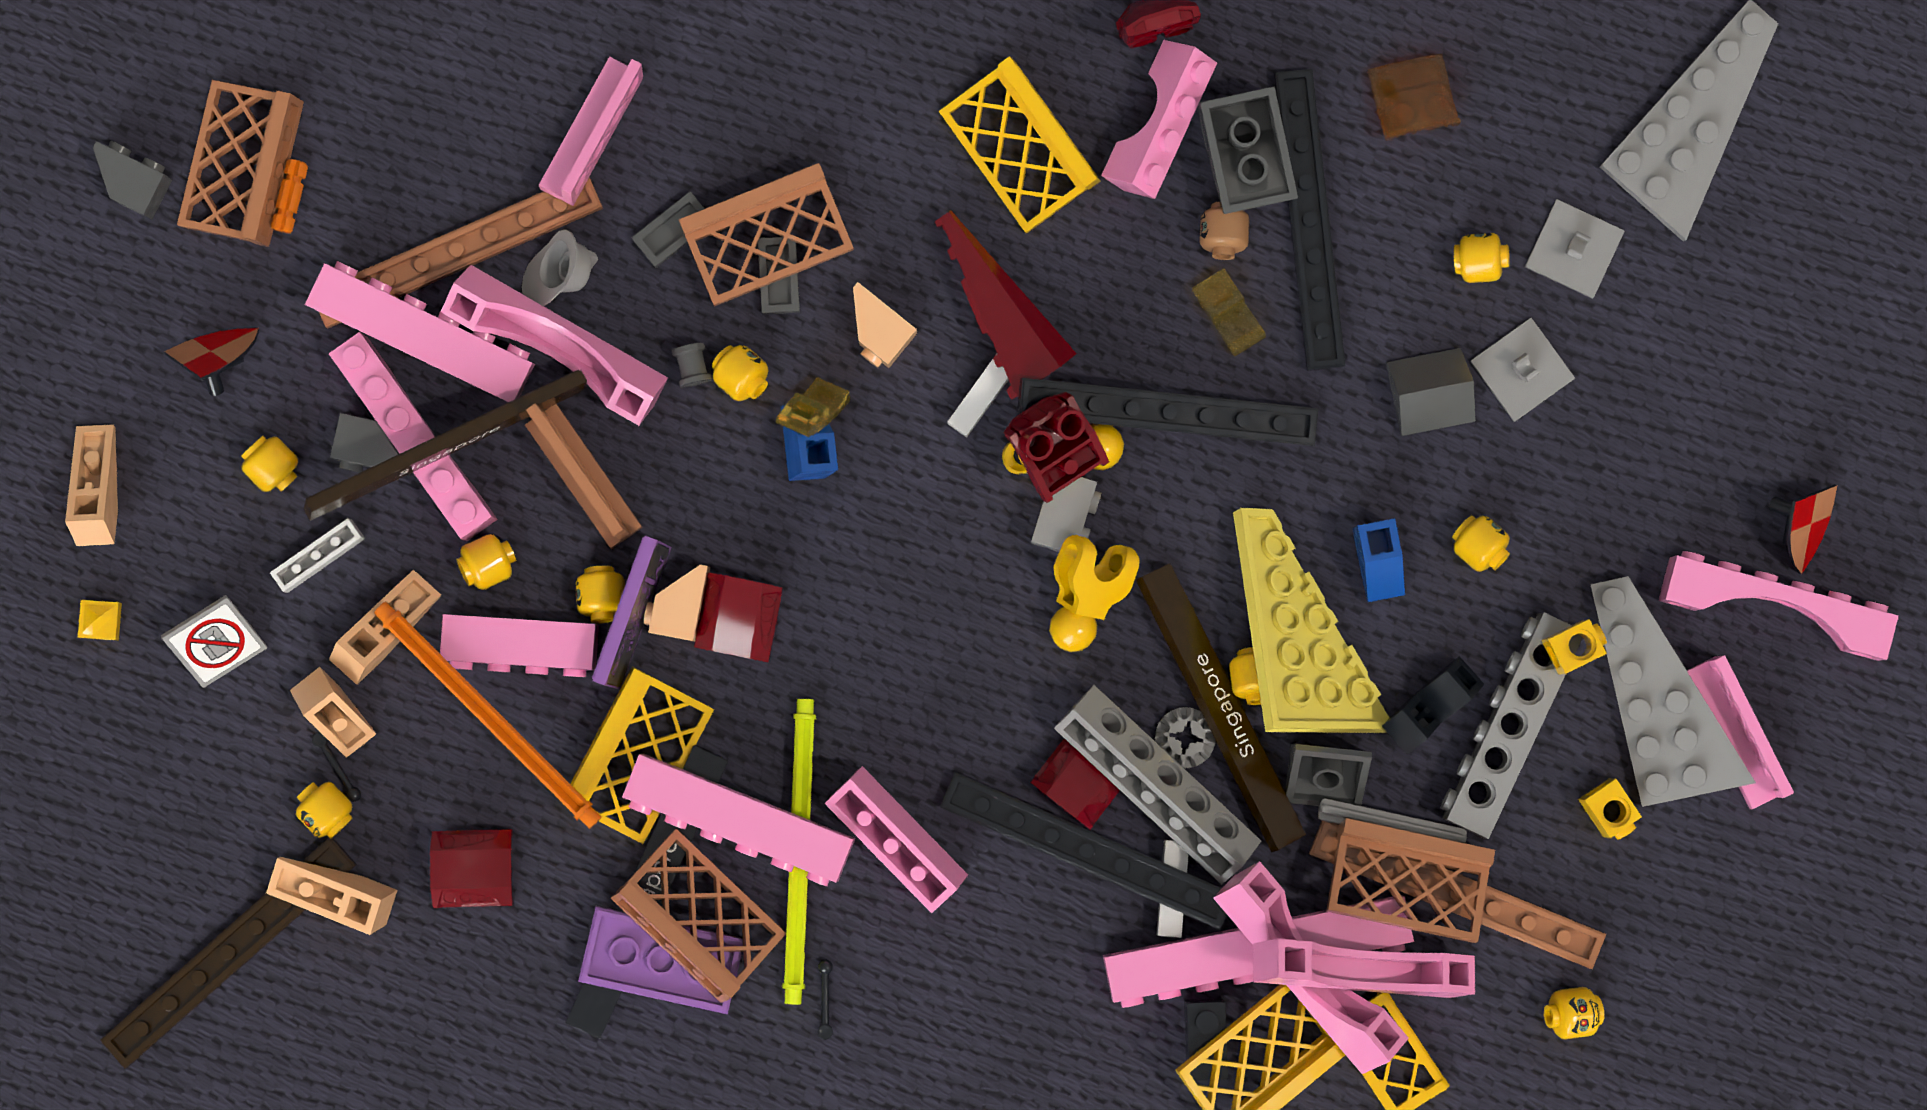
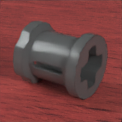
M704 343L688 344L671 350L672 356L677 357L682 378L678 381L680 388L696 386L713 380L712 375L707 373L702 352L705 350Z

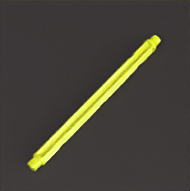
M797 699L796 714H793L795 734L791 813L810 820L814 719H816V715H813L814 699ZM795 866L792 872H789L785 975L782 988L785 989L784 1004L800 1005L802 1004V989H805L803 982L808 885L806 876L808 871Z

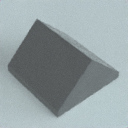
M1461 348L1386 362L1401 436L1476 421L1474 380Z
M1290 744L1286 796L1290 803L1319 806L1321 800L1327 798L1361 806L1372 760V752Z

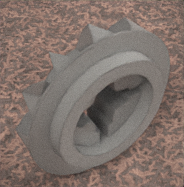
M1183 707L1170 711L1160 720L1155 733V742L1183 768L1196 767L1206 761L1216 744V740L1202 712L1194 708ZM1187 721H1190L1191 734L1202 739V742L1189 743L1187 749H1185V754H1182L1181 741L1175 740V737H1170L1169 735L1170 733L1183 732L1184 727L1187 726Z

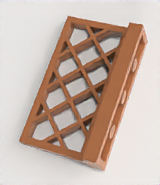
M212 80L177 225L187 229L250 241L254 244L269 247L273 233L271 227L273 215L278 212L275 206L282 179H286L284 169L286 161L291 158L304 102L291 93L271 92ZM221 91L233 93L239 103L238 106L225 115L218 108ZM242 95L249 96L250 98L244 100ZM262 99L272 101L269 115L257 122L249 108ZM244 112L252 127L236 137L228 122ZM223 127L231 141L214 152L209 143L211 133ZM257 133L262 141L261 150L249 159L241 143ZM235 148L244 163L227 173L219 158ZM214 163L222 177L205 188L200 179L202 170ZM246 170H249L253 177L252 187L240 195L232 180ZM224 185H227L235 199L218 210L210 195ZM205 199L213 214L201 222L191 221L193 206ZM238 206L245 215L241 231L230 229L223 216ZM218 221V223L220 224V226H215V225H211V224H213L214 222Z
M819 163L679 219L680 226L714 307L854 250ZM819 191L822 192L827 204L821 218L801 210L806 196ZM799 200L796 208L791 205H788L789 203ZM781 207L794 213L786 232L766 224L772 210ZM829 211L834 223L825 220ZM764 214L761 222L753 219L759 215ZM798 215L819 223L811 242L791 235ZM746 221L759 227L751 246L731 238L737 224ZM824 225L838 231L843 245L831 250L815 245L822 226ZM729 228V231L726 236L717 233ZM763 229L784 237L776 257L756 249ZM713 236L724 242L717 259L713 260L701 255L696 241ZM788 239L808 247L803 261L792 264L780 259ZM729 243L749 251L741 271L720 263ZM812 250L821 253L819 255L809 258L812 253ZM753 253L773 261L767 276L756 278L745 273ZM704 262L713 265L710 275ZM778 264L786 267L782 270L775 272V269ZM718 268L738 275L734 288L720 295L717 294L712 282ZM743 278L752 281L740 286Z
M535 403L526 409L532 418L531 421L525 424L526 428L608 546L613 549L643 527L559 406L555 404L544 411Z
M1345 818L1338 825L1336 836L1338 844L1327 912L1471 943L1478 942L1489 869L1494 862L1495 850ZM1346 848L1360 849L1369 861V864L1353 873L1345 861ZM1371 852L1379 853L1382 855L1375 859ZM1387 856L1398 857L1407 870L1393 881L1388 878L1378 863ZM1408 860L1416 861L1419 863L1415 866H1412ZM1424 864L1435 865L1444 878L1430 889L1426 887L1415 871ZM1373 867L1385 886L1369 896L1357 879V876ZM1446 868L1453 869V870H1457V871H1455L1454 873H1452V874L1450 875V874L1448 873V871L1446 870ZM1342 871H1344L1348 878L1341 882ZM1461 872L1478 875L1476 891L1467 897L1464 896L1453 880ZM1410 875L1422 894L1406 904L1394 884ZM1351 881L1363 898V901L1354 907L1337 904L1339 889ZM1447 882L1460 902L1444 912L1431 893ZM1387 889L1401 907L1391 915L1381 913L1372 901V899ZM1424 897L1438 915L1429 923L1418 921L1409 908ZM1475 897L1474 906L1472 907L1469 900ZM1367 904L1371 911L1360 909V907ZM1463 905L1472 918L1470 932L1456 929L1447 915ZM1404 912L1408 919L1397 916ZM1441 920L1445 927L1434 924Z
M677 829L666 838L632 877L611 897L627 915L720 1003L734 996L741 988L740 985L786 935L767 914ZM674 842L686 852L687 867H667L666 851ZM660 858V867H652ZM693 860L700 866L693 867ZM687 872L688 894H668L667 873ZM694 872H707L713 878L714 893H695ZM646 873H661L662 894H648L637 882ZM721 886H722L728 893H721ZM721 898H734L740 903L742 919L722 920ZM688 899L689 921H676L669 914V900ZM695 899H714L716 920H696ZM655 900H662V907ZM748 912H749L755 919H749V917H748ZM762 924L773 936L763 946H750L749 925ZM716 925L717 947H703L697 941V926ZM723 925H742L743 946L724 947ZM682 926H690V933ZM750 951H759L751 960ZM717 952L718 960L711 953ZM724 952H743L744 969L736 977L725 967Z

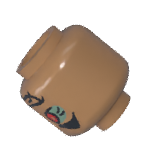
M1220 202L1211 204V208L1205 210L1201 215V247L1212 252V257L1215 259H1234L1235 254L1244 251L1249 244L1250 219L1245 211L1224 214Z

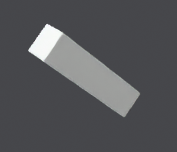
M992 359L948 420V425L965 437H968L1007 383L1008 377L1003 367L997 368Z
M347 518L271 571L270 574L281 590L288 593L365 538L353 520Z
M1164 840L1162 862L1187 873L1188 853L1174 840ZM1159 903L1156 935L1181 938L1183 913Z

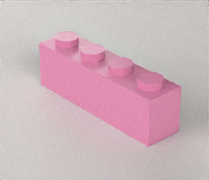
M443 614L440 654L447 661H450V664L455 669L472 670L473 663L488 664L487 671L510 672L511 665L526 666V674L548 675V668H563V676L586 677V670H595L599 625Z
M863 766L825 802L827 807L931 913L946 901L968 876L952 857Z

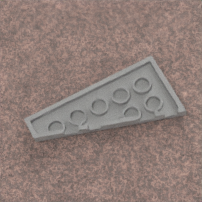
M1752 0L1746 2L1600 166L1607 175L1683 242L1687 240L1778 26V23Z
M1629 576L1591 584L1600 627L1607 640L1605 649L1642 807L1756 783Z

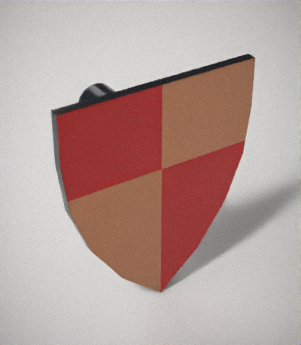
M259 328L214 332L196 337L164 352L166 356L202 381L206 380L209 394L217 396L224 392L220 373L244 362L243 356L255 344Z
M1835 484L1792 502L1776 496L1770 501V511L1787 517L1782 543L1788 546L1791 563L1799 574H1802L1823 539L1835 501L1837 485Z

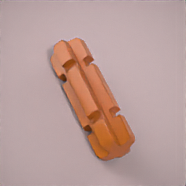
M288 159L286 161L284 169L286 179H282L275 206L278 212L274 213L271 227L275 231L282 233H291L293 231L295 223L293 213L297 214L304 186L301 180L306 178L308 170L307 164L303 161Z

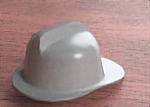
M568 230L558 231L528 264L523 276L522 294L545 306L560 293L581 290L589 279L591 269L598 261L597 255L588 250L584 245L576 242L572 232Z

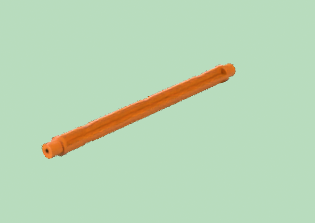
M385 601L374 611V614L383 622L382 626L385 629H389L574 814L576 820L580 819L591 829L602 818L592 807L593 803L587 801L402 616L399 610L395 611Z

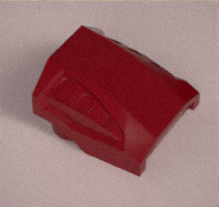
M1139 0L1128 5L1116 22V27L1120 38L1124 40L1125 44H1128L1129 48H1137L1156 41L1157 34L1164 33L1165 38H1169L1192 30L1193 24L1199 22L1201 13L1198 5L1189 0Z
M1067 392L1043 398L1014 417L1003 432L1019 455L1036 491L1046 503L1053 500L1052 496L1098 465L1105 466L1110 462L1095 430L1082 413L1073 395Z
M708 572L694 648L769 663L783 588Z
M1065 738L1030 781L1031 784L1090 830L1120 791Z
M513 830L432 831L430 891L433 908L513 906L511 860Z

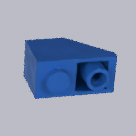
M818 403L782 405L780 408L789 481L825 479L838 471L834 432Z
M1395 518L1358 525L1352 528L1367 602L1404 596L1403 555Z

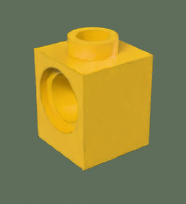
M1590 619L1582 620L1541 640L1558 675L1567 674L1607 654L1603 645L1607 644L1606 637L1597 623L1592 625ZM1575 634L1580 635L1586 643V649L1581 656L1574 655L1569 649V641Z
M1607 779L1578 799L1605 838L1615 836L1619 840L1627 836L1637 828L1634 822L1642 818L1617 779ZM1613 800L1620 807V815L1617 820L1609 822L1605 818L1603 810L1605 805Z

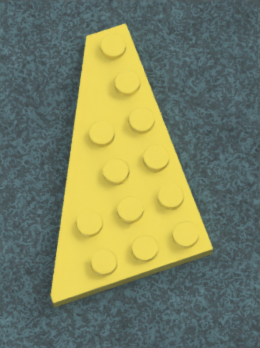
M1240 508L1233 512L1265 732L1387 733L1382 725L1389 719V716L1378 699L1381 693L1369 679L1368 671L1353 645L1347 646L1335 626V623L1338 622L1336 616L1327 607L1325 598L1310 572L1304 573L1292 552L1296 548L1291 539L1283 532L1282 524L1274 510Z

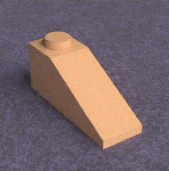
M114 424L76 426L65 522L76 546L115 544L118 516Z
M412 570L336 642L329 660L355 684H359L400 642L389 629H385L382 626L383 622L374 614V611L386 601L395 611L399 610L402 616L414 627L440 598L441 594L417 572Z
M278 857L266 893L371 935L387 925L397 890L364 876Z

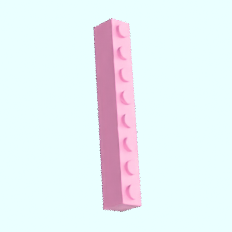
M1393 896L1372 900L1383 914L1391 915L1401 908ZM1352 904V905H1347V906L1354 907V906L1357 905V904ZM1367 904L1360 907V909L1371 911ZM1326 910L1292 917L1293 923L1303 941H1312L1326 946L1365 951L1382 948L1383 952H1401L1406 950V943L1414 942L1411 929L1331 913ZM1404 912L1397 916L1408 919ZM1239 928L1103 955L1113 1003L1121 1001L1122 1008L1143 1004V997L1158 994L1159 1000L1181 996L1180 989L1194 986L1196 987V992L1214 990L1219 988V981L1233 979L1234 985L1253 982V945Z

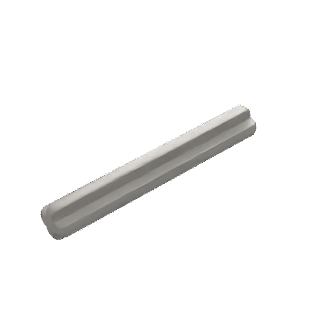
M1322 799L1318 808V819L1330 823L1340 824L1345 818L1461 843H1466L1467 831L1464 828L1332 799Z

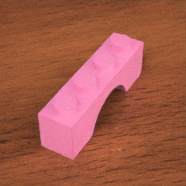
M1163 40L1148 73L1157 86V103L1154 112L1147 124L1138 133L1128 139L1116 142L1101 176L1125 192L1155 199L1217 62L1195 46Z

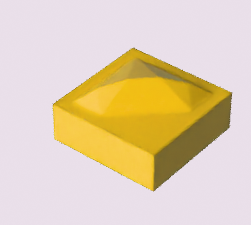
M81 600L78 638L119 641L122 603Z

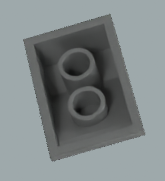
M1275 86L1198 104L1197 111L1204 144L1224 214L1298 199Z

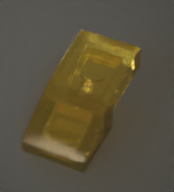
M1224 268L1192 288L1205 313L1234 357L1266 338L1265 331L1245 304L1243 295Z
M817 377L803 395L799 393L794 394L776 417V423L810 437L826 427L850 401L849 391Z

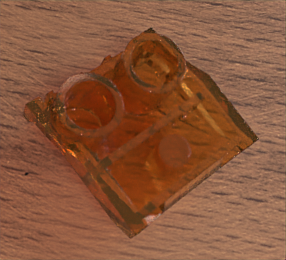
M1442 54L1414 58L1368 69L1375 107L1381 122L1385 141L1407 133L1416 134L1417 131L1428 129L1430 131L1433 128L1448 127L1450 124L1453 127L1461 123L1452 98Z

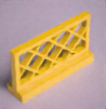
M1010 56L998 64V68L939 111L1025 233L1034 229L1077 196L1101 181L1018 64ZM997 79L1001 81L1007 90L1004 106L984 103L986 87ZM979 93L978 102L970 101L971 98ZM1011 97L1019 108L1010 107ZM963 104L977 106L974 128L959 126L951 113ZM983 107L1003 110L1000 132L979 129ZM1009 111L1023 113L1028 119L1026 136L1005 133ZM1033 128L1036 130L1041 139L1031 137ZM964 132L973 133L972 142H970ZM978 134L999 137L996 158L980 156L976 150ZM1004 138L1025 141L1022 163L1001 160ZM1030 142L1046 144L1050 150L1048 167L1027 164ZM1054 158H1056L1063 169L1053 168ZM985 162L995 163L993 173ZM1000 164L1021 167L1017 189L1002 187L998 181ZM1026 168L1047 171L1043 193L1023 190ZM1052 172L1067 174L1076 187L1064 196L1049 194ZM1007 192L1016 193L1015 203ZM1022 194L1042 197L1040 213L1027 222L1019 210ZM1048 199L1057 200L1046 208Z
M632 666L570 784L587 801L590 800L593 792L609 787L615 808L598 812L602 816L599 822L644 844L660 812L652 809L650 815L646 814L647 820L640 833L625 826L621 811L630 809V803L619 806L613 786L629 781L631 775L611 781L607 768L611 758L627 753L633 771L635 764L631 752L653 746L656 758L662 761L657 744L678 737L682 753L678 760L668 764L683 769L693 746L699 740L714 709ZM650 685L664 692L669 707L647 713L643 698ZM670 695L681 700L682 703L673 705ZM640 705L643 715L633 718ZM690 705L703 712L695 727L680 730L675 710ZM670 712L676 733L655 739L649 718ZM645 720L651 740L629 747L625 735L629 724ZM692 733L685 746L683 735ZM622 739L625 749L616 751ZM603 773H605L607 782L598 785ZM617 813L620 823L609 818L608 815Z
M1280 984L1175 1071L1202 1110H1215L1216 1093L1233 1094L1231 1110H1280L1342 1059L1345 1054L1308 1010L1307 1012L1310 1016H1305L1306 1007L1299 999L1296 1015L1280 1013L1282 997L1290 991L1287 985ZM1272 1006L1271 1011H1266L1269 1007ZM1260 1015L1271 1016L1267 1038L1251 1036L1253 1020ZM1279 1018L1295 1020L1292 1041L1276 1040ZM1304 1021L1315 1022L1322 1032V1035L1311 1044L1300 1043ZM1243 1029V1034L1238 1035V1033ZM1230 1039L1242 1040L1238 1062L1222 1060L1224 1044ZM1250 1041L1266 1043L1263 1065L1247 1063ZM1275 1045L1291 1047L1289 1062L1282 1068L1272 1066ZM1300 1048H1305L1303 1051L1299 1053ZM1214 1053L1213 1059L1208 1058ZM1201 1063L1212 1064L1209 1086L1197 1085L1190 1075V1072ZM1221 1065L1237 1067L1234 1089L1217 1087ZM1246 1068L1262 1070L1260 1086L1254 1091L1243 1090ZM1202 1091H1208L1207 1098ZM1241 1096H1247L1241 1101Z

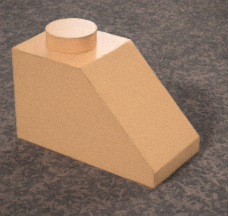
M857 282L853 287L858 340L860 346L864 348L860 354L877 368L881 363L890 368L916 336L917 329Z
M705 565L697 566L656 594L654 603H647L644 624L649 625L648 633L695 642L704 600L707 574L710 572V567Z
M321 667L317 668L290 690L303 716L346 758L376 735L373 728L341 687Z

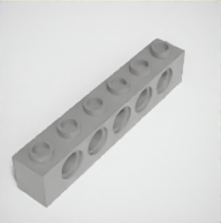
M1545 612L1538 613L1536 619L1533 617L1528 619L1521 633V637L1526 640L1520 653L1514 651L1505 667V672L1510 673L1504 687L1498 685L1489 701V706L1493 707L1488 721L1483 719L1480 721L1473 735V740L1477 742L1471 756L1465 754L1457 769L1456 774L1461 776L1455 790L1449 788L1442 801L1440 809L1445 811L1442 819L1464 828L1477 836L1489 839L1566 675H1558L1551 659L1545 666L1538 665L1533 658V652L1538 645H1543L1541 640L1572 625ZM1577 634L1573 635L1569 641V649L1574 655L1583 639ZM1523 679L1530 680L1535 688L1533 697L1527 701L1520 698L1517 692V686ZM1507 713L1515 715L1519 722L1517 731L1512 735L1506 734L1501 727V720ZM1492 747L1499 749L1503 757L1501 765L1496 769L1489 768L1485 762V754ZM1475 782H1481L1487 791L1485 799L1478 804L1472 802L1469 797V788Z
M1095 685L1073 705L1054 727L1060 735L1221 885L1243 867L1261 843V840Z

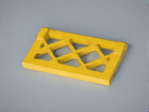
M1378 992L1377 995L1368 1001L1380 1007L1383 1005L1386 1007L1394 1021L1409 1037L1408 1042L1416 1054L1415 1058L1396 1054L1393 1059L1414 1063L1409 1085L1388 1081L1391 1061L1386 1063L1383 1079H1378L1372 1070L1362 1075L1385 1110H1414L1429 1099L1444 1092L1450 1085L1396 1006L1390 994ZM1418 1064L1424 1065L1434 1080L1425 1088L1414 1086ZM1386 1085L1408 1089L1407 1099L1398 1106H1395L1385 1091ZM1413 1090L1419 1091L1412 1096Z

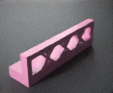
M609 56L539 184L540 190L574 206L643 79L641 63L631 59L627 66Z
M1715 656L1688 669V674L1756 782L1739 787L1749 809H1754L1774 798H1785L1793 794L1794 791L1726 656Z

